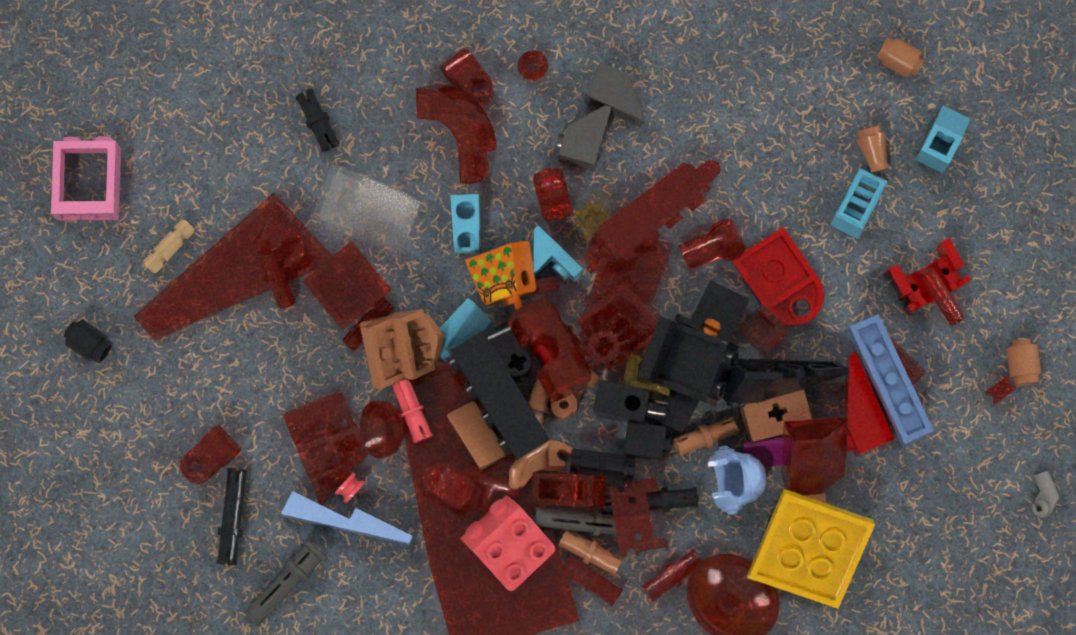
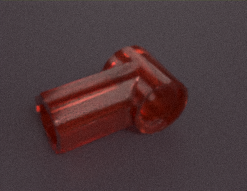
M723 219L714 223L709 233L679 245V248L689 271L719 258L725 261L737 259L745 252L746 245L735 222L731 219Z

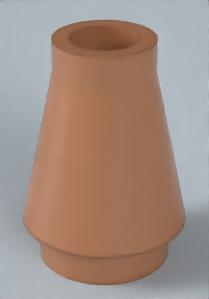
M881 125L858 131L856 142L870 167L871 173L889 168L886 132H882Z

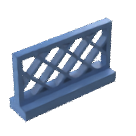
M879 314L850 326L848 331L902 448L910 447L920 438L933 433V427Z

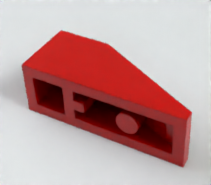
M855 352L846 359V367L849 369L848 374L845 375L843 430L845 434L841 435L847 451H853L855 457L890 444L895 438Z

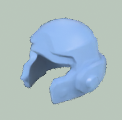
M721 446L708 460V466H714L718 483V492L712 493V499L722 512H727L728 515H735L743 509L744 505L757 500L764 492L767 484L765 468L761 461L751 454L735 452V449H729V446Z

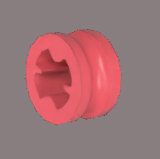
M354 472L334 492L336 495H342L345 503L365 483L363 480L358 481L355 478L356 474Z

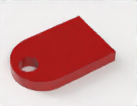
M784 227L732 259L731 263L768 317L777 324L786 327H799L809 323L819 313L824 301L822 283ZM798 300L805 301L810 308L809 314L803 317L797 316L792 310L793 303Z

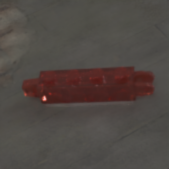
M709 159L696 169L692 164L682 163L607 220L592 234L591 244L593 246L581 257L580 261L591 274L607 265L611 268L617 262H620L622 266L637 255L634 249L642 243L647 248L660 237L658 231L665 225L670 230L684 219L681 213L687 208L693 212L707 201L703 196L711 189L708 184L720 174L719 163Z

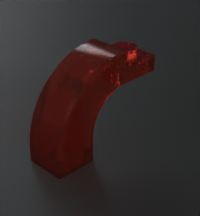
M432 84L416 88L417 119L439 121L448 127L455 137L459 154L460 184H473L487 180L489 169L487 152L497 150L492 124L481 105L470 94L451 85Z

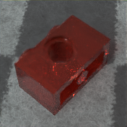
M533 472L531 505L605 507L606 475Z

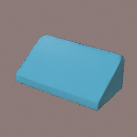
M467 298L440 327L444 333V341L439 358L450 368L451 366L447 361L450 355L445 348L476 329L485 331L492 323V320L470 298Z

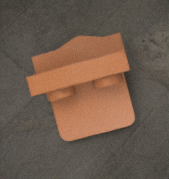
M423 309L396 312L386 317L367 319L360 323L373 388L383 389L403 379H416L436 370L435 362L438 361L444 333L431 316L424 313Z

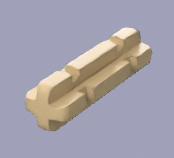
M180 220L174 226V232L170 231L154 248L155 252L153 254L150 253L143 260V264L151 272L157 273L164 266L163 261H168L184 244L183 240L188 239L194 233V228L186 220Z

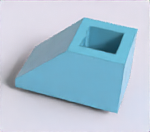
M943 105L915 160L943 173L951 162L964 136L970 118Z

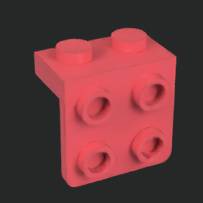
M508 495L494 502L489 508V512L479 521L472 523L460 538L509 591L515 590L555 552L554 544Z

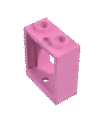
M105 136L94 137V141H82L79 137H64L63 141H53L51 214L56 220H119L121 147L116 141ZM107 153L106 201H64L65 154Z

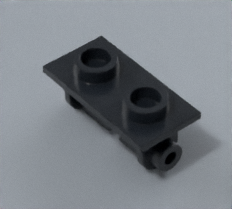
M573 448L568 480L631 489L635 457Z

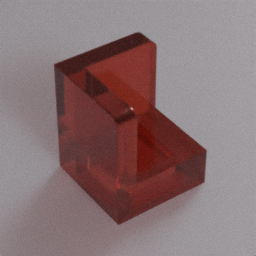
M764 305L740 328V333L764 357L790 331Z

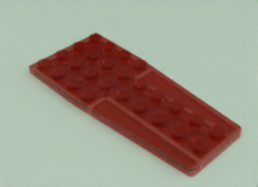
M447 361L435 365L436 370L416 379H409L420 406H424L422 412L433 434L430 438L414 443L405 417L401 418L428 561L449 635H535L579 622L552 528L539 527L554 544L555 552L513 591L507 590L484 563L461 541L460 538L465 534L466 529L487 514L494 502L503 499L506 495L515 501L531 519L534 507L544 508L533 477L522 488L511 489L509 487V469L515 461L512 454L501 458L482 471L479 470L447 418V414L472 402L463 387L467 382L461 373L456 375ZM476 400L475 403L479 407L480 411L483 412L484 409L480 405L479 401ZM398 403L399 412H400V414H402L403 412H402L401 407H400V405H399V403ZM495 427L492 428L497 438L500 439L501 437Z

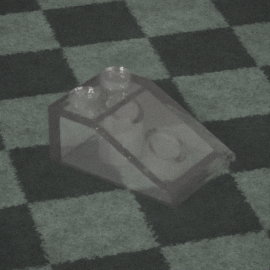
M331 165L310 223L313 229L318 232L402 259L422 201L362 174Z

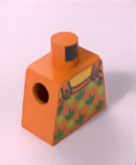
M529 241L509 243L465 260L480 297L486 306L502 303L507 319L525 314L520 297L536 290Z

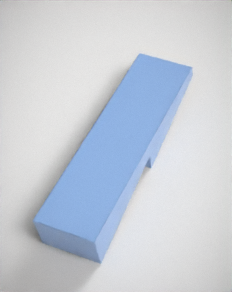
M292 491L281 515L287 518L410 546L414 541L412 535L355 508L352 516L348 519Z

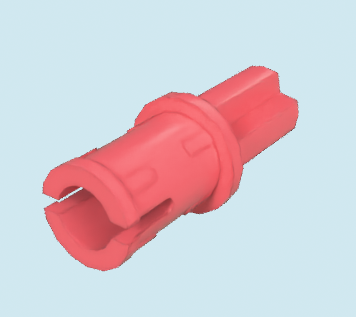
M404 379L395 383L392 388L403 412L400 416L401 418L405 417L413 437V442L417 443L422 439L425 440L432 437L433 434L422 412L424 406H420L410 380Z

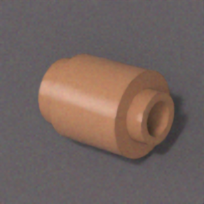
M889 36L876 57L883 61V66L906 78L909 77L910 73L916 76L925 59L920 57L922 54L921 50L899 38L894 40Z
M1031 339L1012 341V347L1006 348L1009 375L1010 379L1014 380V386L1040 383L1039 375H1042L1038 344H1031Z

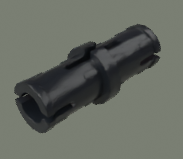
M308 89L305 91L309 103L303 92L298 94L295 99L307 119L305 122L307 128L312 129L321 147V151L327 152L330 149L326 138L332 149L337 147L340 142L337 140L328 122L330 120L328 113L323 112L314 94V90Z

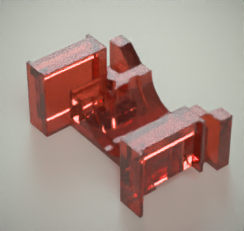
M652 476L653 478L632 482L623 481L624 491L616 492L614 485L608 486L620 557H626V549L634 548L636 556L641 551L664 547L666 551H669L667 539L665 537L654 538L646 492L658 490L655 476ZM629 497H635V502L629 503ZM636 533H641L639 540L634 538Z

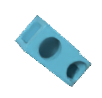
M479 194L450 195L455 254L480 253L481 198Z

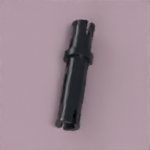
M227 468L222 526L218 528L217 535H220V544L216 563L220 565H225L227 552H229L228 565H237L239 538L243 536V530L240 529L246 474L248 472L245 469H239L236 482V468Z
M663 487L661 491L601 495L602 504L615 503L613 506H602L603 515L663 509L664 513L670 512V509L698 508V499H684V497L697 496V487L668 490V487Z

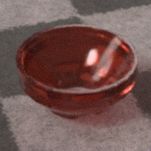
M380 400L369 402L363 409L360 419V434L363 445L374 458L381 459L393 456L400 448L404 435L407 433L406 421L403 420L400 412L390 402Z

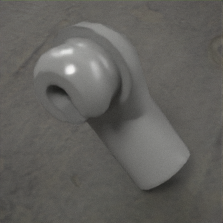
M1048 470L1034 476L1040 492L1031 509L1033 514L1040 518H1046L1051 515L1059 500L1058 491Z

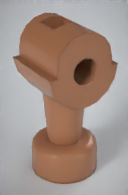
M582 364L574 372V376L577 379L566 391L558 392L553 396L551 413L559 421H566L572 415H576L578 400L587 386L590 388L595 387L600 379L598 375Z

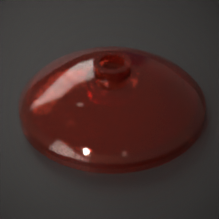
M733 554L712 555L702 560L690 574L686 589L690 610L697 622L711 635H767L777 621L779 614L777 591L773 586L749 579L748 571L752 562L746 558Z

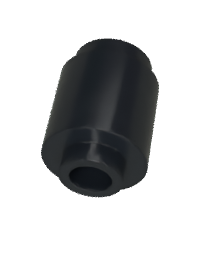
M83 319L79 322L73 321L64 333L66 338L65 345L90 362L94 360L97 363H101L113 346V343L108 340V335Z

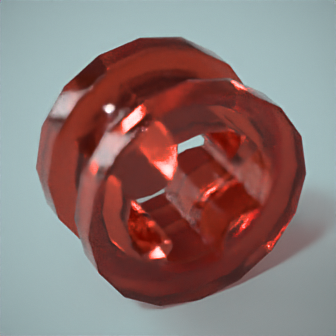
M1008 376L985 392L987 396L993 397L992 403L994 405L1017 388L1015 385L1009 384L1010 378Z

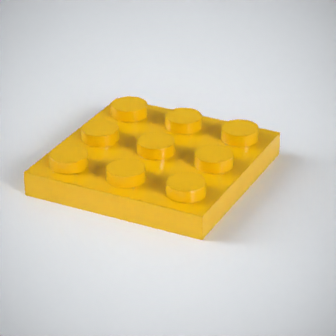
M783 489L748 571L749 579L839 609L874 529V520Z

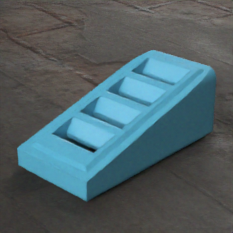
M859 168L832 220L831 226L859 239L888 181ZM861 181L876 189L875 193L858 186L859 182ZM854 192L870 200V203L853 196ZM848 204L865 211L864 214L847 207Z

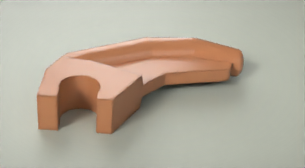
M549 440L520 459H515L509 469V487L511 489L524 487L537 471H561L567 462L560 460L557 454L567 458L572 448L560 441Z

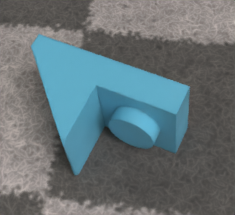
M537 226L534 229L535 278L552 262L555 264L552 269L561 279L565 281L569 278L574 283L583 274V268L543 229Z

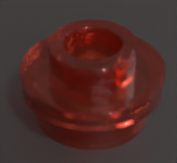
M527 51L518 60V71L526 80H539L548 71L547 58L539 51ZM533 62L538 63L539 66L536 70L531 71L528 69L529 64Z

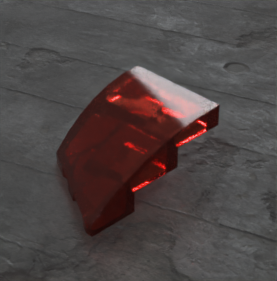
M341 390L282 414L320 505L328 500L329 495L340 483H343L348 478L354 467L358 466L368 455L358 426L352 419Z

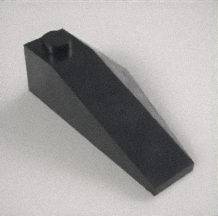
M738 358L735 367L729 371L726 378L727 388L722 399L726 401L728 406L742 408L745 407V403L763 402L847 375L849 368L836 361Z

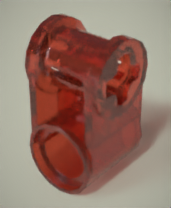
M463 47L440 65V69L454 87L458 88L470 104L480 108L492 102L494 97L492 80L468 49ZM474 87L485 88V92L481 93L479 90L474 92Z
M218 425L211 429L196 446L183 456L180 462V470L191 483L203 484L222 467L229 464L240 453L241 447ZM192 463L200 464L202 471L200 473L193 471L191 468Z

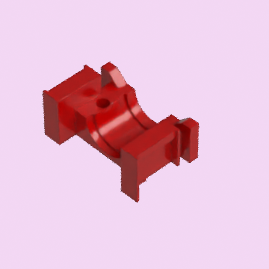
M951 237L940 242L936 248L941 258L925 268L904 276L897 264L887 269L883 276L890 275L901 297L898 301L906 298L909 305L904 311L907 315L966 286L971 281L969 275L960 278L958 271L962 270L966 263H963L951 241ZM942 270L946 271L947 275H944Z

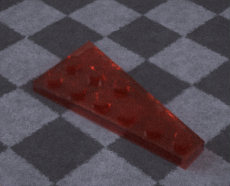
M272 193L133 317L156 341L184 329L199 320L218 314L224 309L277 288L281 284L299 276L302 277L309 274L311 271L324 265L327 266L334 263L336 259L278 196Z

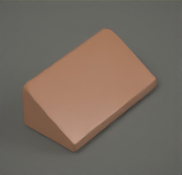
M472 401L447 414V418L479 470L482 471L506 455L500 448L494 431L488 428L480 415L479 407Z

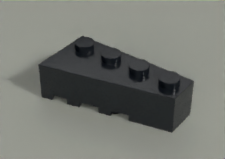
M476 329L445 348L450 355L447 361L456 375L461 373L467 382L463 386L473 402L478 400L484 409L480 415L489 429L495 427L501 438L497 442L506 457L512 454L518 460L550 440L483 330Z

